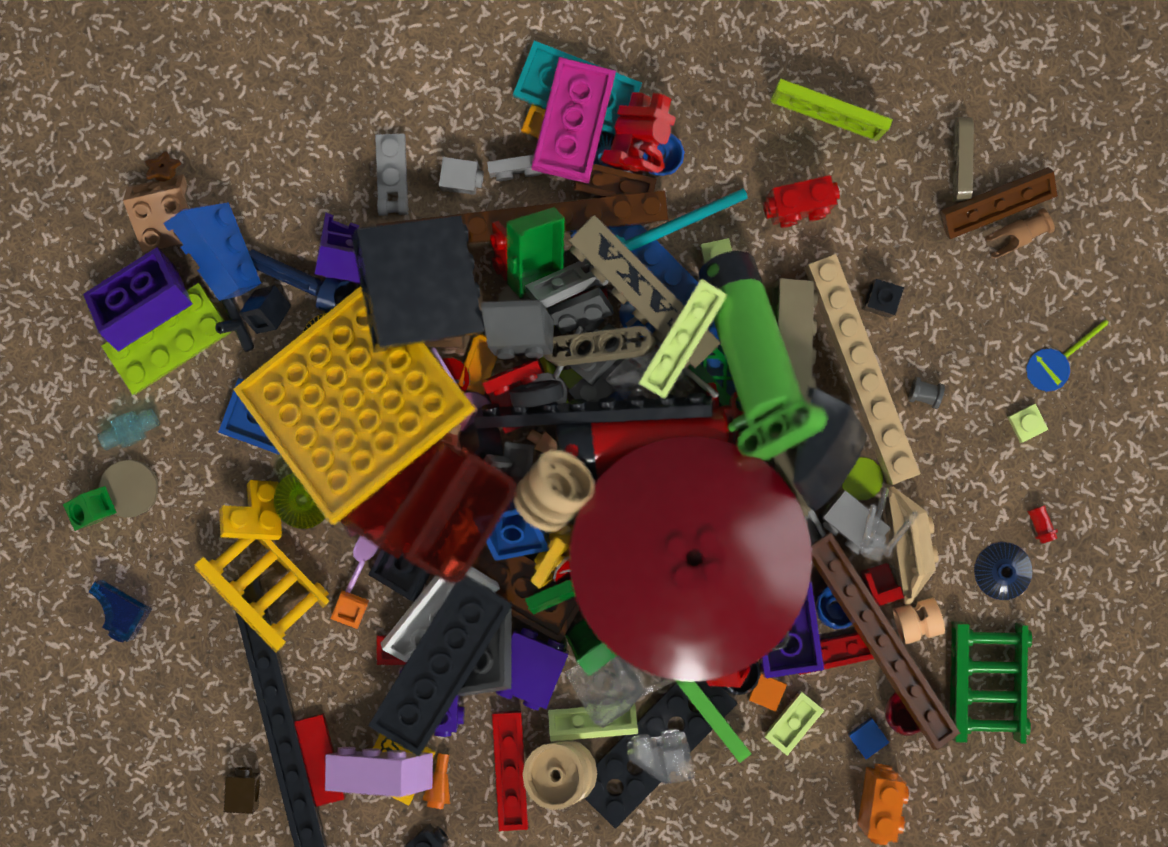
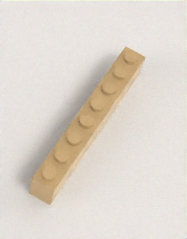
M834 254L808 264L804 268L808 280L814 281V290L818 292V306L886 483L894 485L920 475L919 468L837 255Z

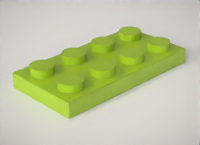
M200 283L187 290L193 304L119 352L109 342L101 346L132 395H136L232 333V331L223 334L216 332V323L225 320Z

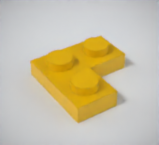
M250 480L247 484L248 507L222 505L219 510L220 537L279 540L282 536L281 518L279 517L281 514L278 515L277 511L280 508L276 510L275 506L280 504L274 505V500H280L274 499V495L280 496L275 494L279 482Z

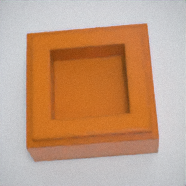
M342 590L330 619L358 629L369 600Z
M761 673L758 685L751 690L748 700L776 712L787 684L774 678H765Z

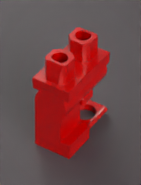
M633 92L629 106H619L617 114L621 116L615 124L616 134L611 150H604L601 161L624 171L661 172L665 165L662 152L657 147L660 144L668 143L671 132L670 126H674L676 117L668 114L672 99L661 93H653L651 98L646 94ZM644 153L648 155V159L646 161L643 159Z

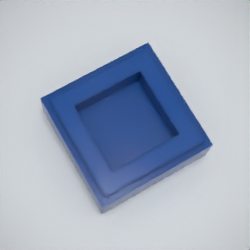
M869 718L848 734L865 759H868L890 743L872 718Z

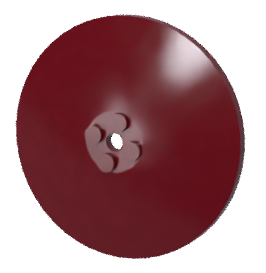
M684 436L668 438L642 446L623 456L598 478L594 484V492L591 498L578 511L575 518L569 547V569L574 595L583 616L597 637L613 653L632 666L652 675L681 681H701L727 676L745 669L769 653L784 638L798 617L807 595L812 569V549L807 523L798 501L784 480L768 464L759 458L744 455L739 450V447L734 444L706 437ZM693 549L698 550L702 555L701 564L694 568L690 567L685 561L686 554Z

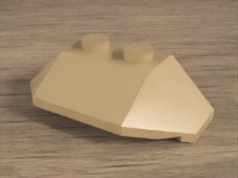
M887 486L883 487L888 525L891 527L889 532L897 585L901 587L904 598L900 599V602L911 604L936 571L935 563L939 561L937 547L932 545L931 534L934 533V523L932 517L928 516L927 511L895 487Z

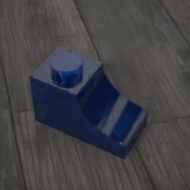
M104 580L94 582L89 590V593L100 602L103 608L105 623L102 628L109 631L108 635L122 643L135 639L152 608Z

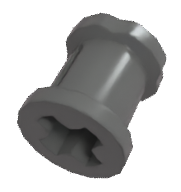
M915 377L912 381L908 401L912 403L915 400L930 404L933 409H938L944 396L945 385L941 383L933 385L921 381L920 377Z

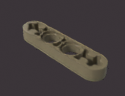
M643 326L553 337V352L557 351L559 346L563 350L570 349L571 354L567 351H560L557 357L553 354L543 356L554 366L642 357L653 351L656 341L653 334ZM640 336H643L646 341L641 343V347L633 343L640 341ZM612 338H618V348L612 352L606 351L607 342ZM586 341L591 342L590 351L585 355H579L578 348L580 344Z

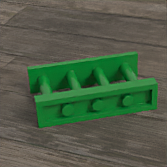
M951 621L950 718L960 732L959 735L952 739L953 741L967 743L968 734H971L972 731L1013 732L1014 740L1020 744H1026L1027 735H1030L1031 732L1030 719L1027 718L1028 648L1032 646V632L1028 630V625L1015 623V633L973 632L972 629H969L968 623ZM973 643L1015 644V662L972 661V658H969V646H973ZM973 673L1014 674V691L972 690L971 687H968L969 676H972ZM972 702L1014 703V720L971 719L968 716V705H971Z

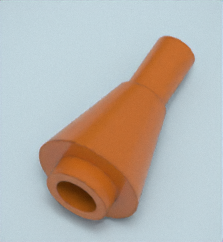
M438 753L436 769L433 772L432 789L425 790L422 800L427 801L426 807L444 809V804H450L447 774L448 754Z

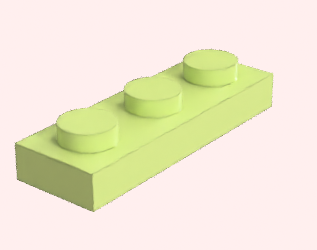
M635 702L548 710L550 742L638 734Z

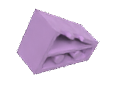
M339 747L338 752L326 755L325 791L403 797L432 789L433 753H421L418 757L413 753L403 750L380 752V749L370 748L358 752L355 751V747Z

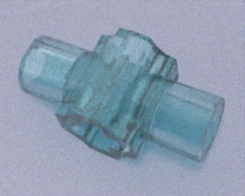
M152 409L138 415L135 411H131L110 421L112 427L98 433L97 437L101 446L106 451L120 444L122 448H127L146 439L147 435L145 432L159 426L160 423Z

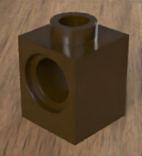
M237 767L235 772L231 771L226 776L225 813L253 814L259 808L260 773H254L250 767Z

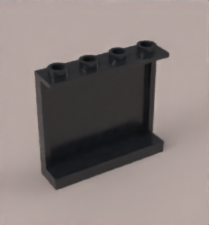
M461 216L355 230L351 239L374 353L383 352L397 346L468 335L477 337L484 332L483 315L478 302L480 287L477 281L474 282L472 270H474V258L472 253H468L466 243L469 239L468 228L466 224L462 223Z

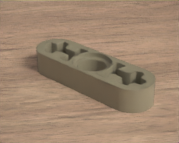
M956 117L954 121L953 157H956V166H953V201L956 202L972 198L974 122L972 117Z

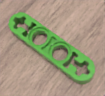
M675 680L740 763L748 758L751 752L695 681Z

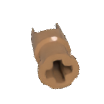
M1042 208L1038 211V214L1024 221L1019 219L987 235L985 240L993 241L1004 235H1010V243L991 254L992 258H999L1031 243L1033 238L1041 234L1054 232L1055 227L1047 210Z

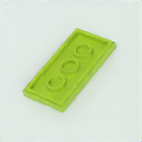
M783 79L779 80L770 100L773 104L875 141L879 140L889 130L893 120Z

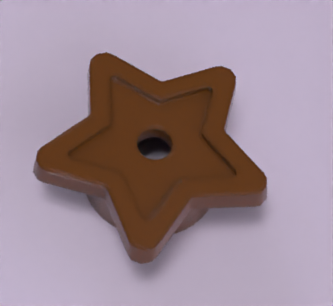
M165 151L158 158L145 161L146 166L149 168L146 173V179L154 178L160 182L168 181L175 176V168L182 163L178 159H170L169 153Z

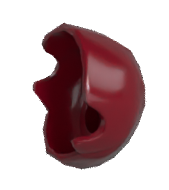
M895 692L887 700L884 709L887 723L896 733L903 736L920 733L921 730Z

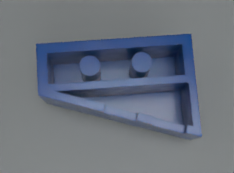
M229 202L185 209L163 223L167 230H173L183 245L180 248L185 254L190 253L200 267L197 271L219 301L244 295L262 284Z

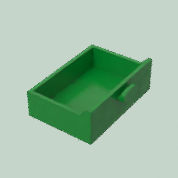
M555 207L507 222V284L519 298H522L526 292L525 285L563 269L565 218Z
M585 618L568 629L565 634L576 661L588 677L617 656L597 637Z

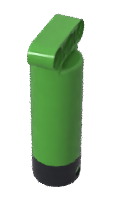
M729 251L711 258L702 265L699 271V280L702 279L727 294V297L714 316L713 322L744 414L729 423L728 428L734 432L748 425L749 428L744 430L739 436L738 447L741 453L763 460L771 459L822 430L827 420L826 412L820 406L805 402L754 257L744 251Z

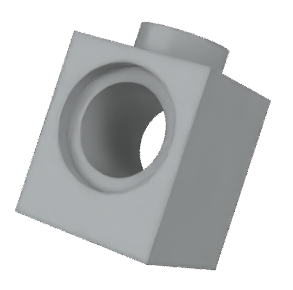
M443 157L439 187L443 191L476 195V188H482L484 171L479 170V164L476 161Z

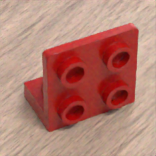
M532 359L482 380V384L492 404H499V407H507L512 404L510 390L520 385L532 383L538 378L537 375L542 373L537 359ZM523 426L502 428L505 433H509Z

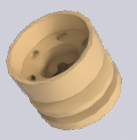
M550 450L538 459L531 471L517 484L514 490V503L521 516L535 528L546 532L558 531L565 527L569 520L574 517L576 511L580 510L591 498L594 492V481L586 466L572 454L561 450Z

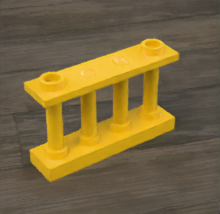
M239 538L216 560L211 559L208 562L202 557L194 565L195 570L275 653L286 643L282 639L285 636L284 632L316 602L323 608L329 603V600L326 598L329 593L318 582L313 584L271 540L257 539L268 552L236 581L232 580L230 583L221 575L224 572L223 568L255 539ZM277 560L288 573L256 603L253 601L249 604L242 597L245 593L243 590ZM298 581L309 594L277 624L273 622L269 625L262 618L265 615L264 611L290 586Z

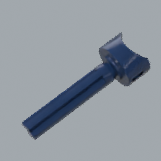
M253 249L249 251L256 270L317 296L316 308L325 313H328L345 297L354 292L355 284L352 281L337 278H326L323 281Z

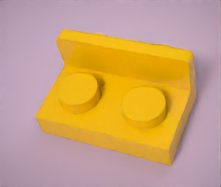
M569 522L562 529L550 533V542L547 546L549 551L540 552L535 558L536 573L531 582L539 589L554 581L553 576L556 568L569 556L573 525Z

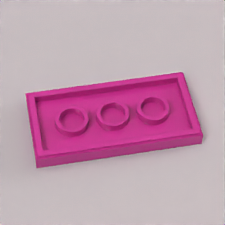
M559 57L531 170L589 184L616 70Z

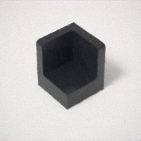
M272 285L254 290L239 314L256 334L277 330L290 310L291 304L279 289Z
M474 421L459 437L464 464L479 469L486 454L503 456L499 428L475 429Z

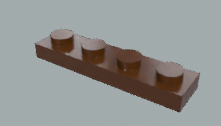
M1049 167L971 199L942 209L941 215L946 235L949 239H953L1057 197L1054 171Z

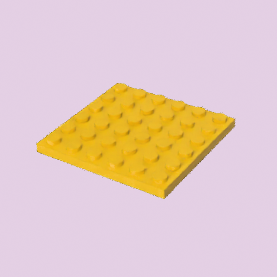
M361 286L233 389L332 524L337 523L476 410L424 343L391 347L386 351L374 353Z

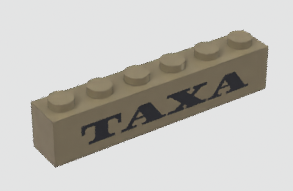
M594 215L569 240L573 245L569 250L581 262L587 259L593 265V268L590 270L591 273L602 284L607 280L614 287L611 293L623 305L628 301L635 308L632 314L644 326L649 322L656 329L653 335L663 343L685 306ZM708 329L685 364V368L689 364L696 368L720 344Z

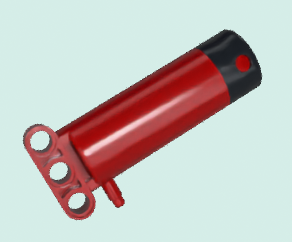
M708 383L710 387L718 392L716 383ZM735 392L729 399V405L720 406L719 396L717 398L713 397L712 417L556 424L557 448L579 459L589 470L592 478L598 479L611 465L623 456L642 446L668 438L684 436L706 437L738 446L739 429L732 432L729 430L728 424L744 414V412L736 407L738 394Z

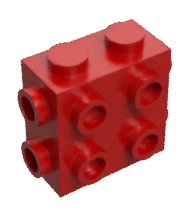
M831 175L772 188L766 196V201L763 202L766 219L771 218L772 225L780 224L781 228L797 225L798 221L808 217L809 222L824 219L826 215L831 213L830 211L837 205V200L840 199L839 187L837 182H832Z

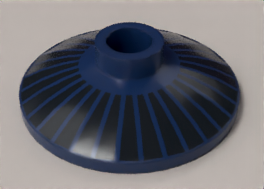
M998 542L986 547L979 554L974 567V575L979 588L986 595L998 600H1009L1021 595L1029 586L1032 578V564L1026 552L1019 546L1008 542ZM1008 566L1010 568V575L1003 577L1001 571L1004 567Z

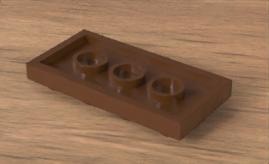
M484 540L470 566L498 583L500 589L496 593L513 602L511 616L561 643L580 609L576 598L573 597L533 615L527 606L525 598L557 584L552 581L539 589L531 582L536 573V563L533 559L524 555L495 561Z

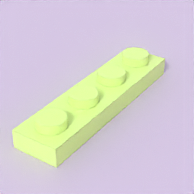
M700 280L639 384L665 399L727 297V294L704 280Z

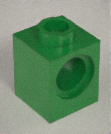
M105 486L82 493L63 504L74 531L94 525L117 513Z

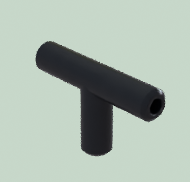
M234 299L222 300L230 320L216 323V332L223 334L235 331L244 352L253 350L255 346L239 314Z

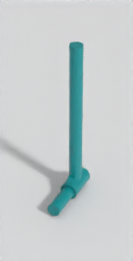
M742 188L625 241L624 238L618 235L615 236L630 251H633L748 199L745 189Z

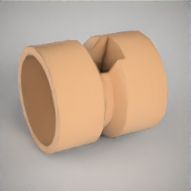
M935 598L917 601L916 607L906 604L893 608V617L897 631L904 645L920 641L922 635L932 638L945 634L943 617Z

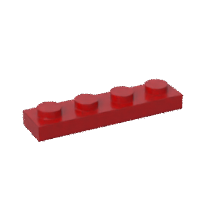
M522 711L493 712L492 722L499 831L528 830L527 793L523 781L525 758Z

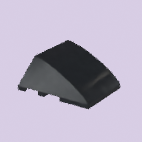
M808 388L807 398L812 400L811 404L824 409L827 420L822 430L805 439V443L799 444L792 483L810 510H817L841 487L855 466L868 435L852 406L815 388Z

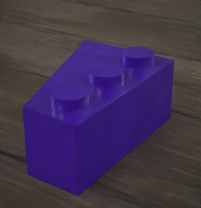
M325 212L315 274L326 278H337L360 284L351 239L355 230L359 229V225L351 222L349 226L334 221V215Z

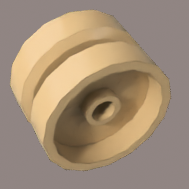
M573 740L554 741L540 746L532 751L527 758L523 770L524 787L530 798L539 806L550 810L564 809L588 797L595 787L597 778L596 761L591 752L581 743Z

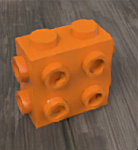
M875 764L874 768L866 767L858 826L866 837L870 838V842L879 845H888V841L898 842V835L903 833L905 818L901 816L903 804H907L909 799V787L906 786V782L897 772L892 771V766L885 764Z

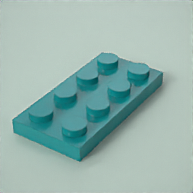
M534 40L515 87L513 97L546 109L559 57L595 66L598 65ZM616 73L602 132L615 137V124L621 116L617 114L619 106H629L632 93L640 92L642 82Z

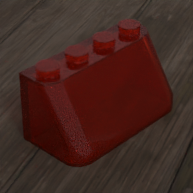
M439 440L436 441L340 519V521L380 549L399 559L456 473L463 459L446 444Z
M463 447L402 547L405 558L448 583L461 581L468 573L514 497L516 486L513 479L476 453Z

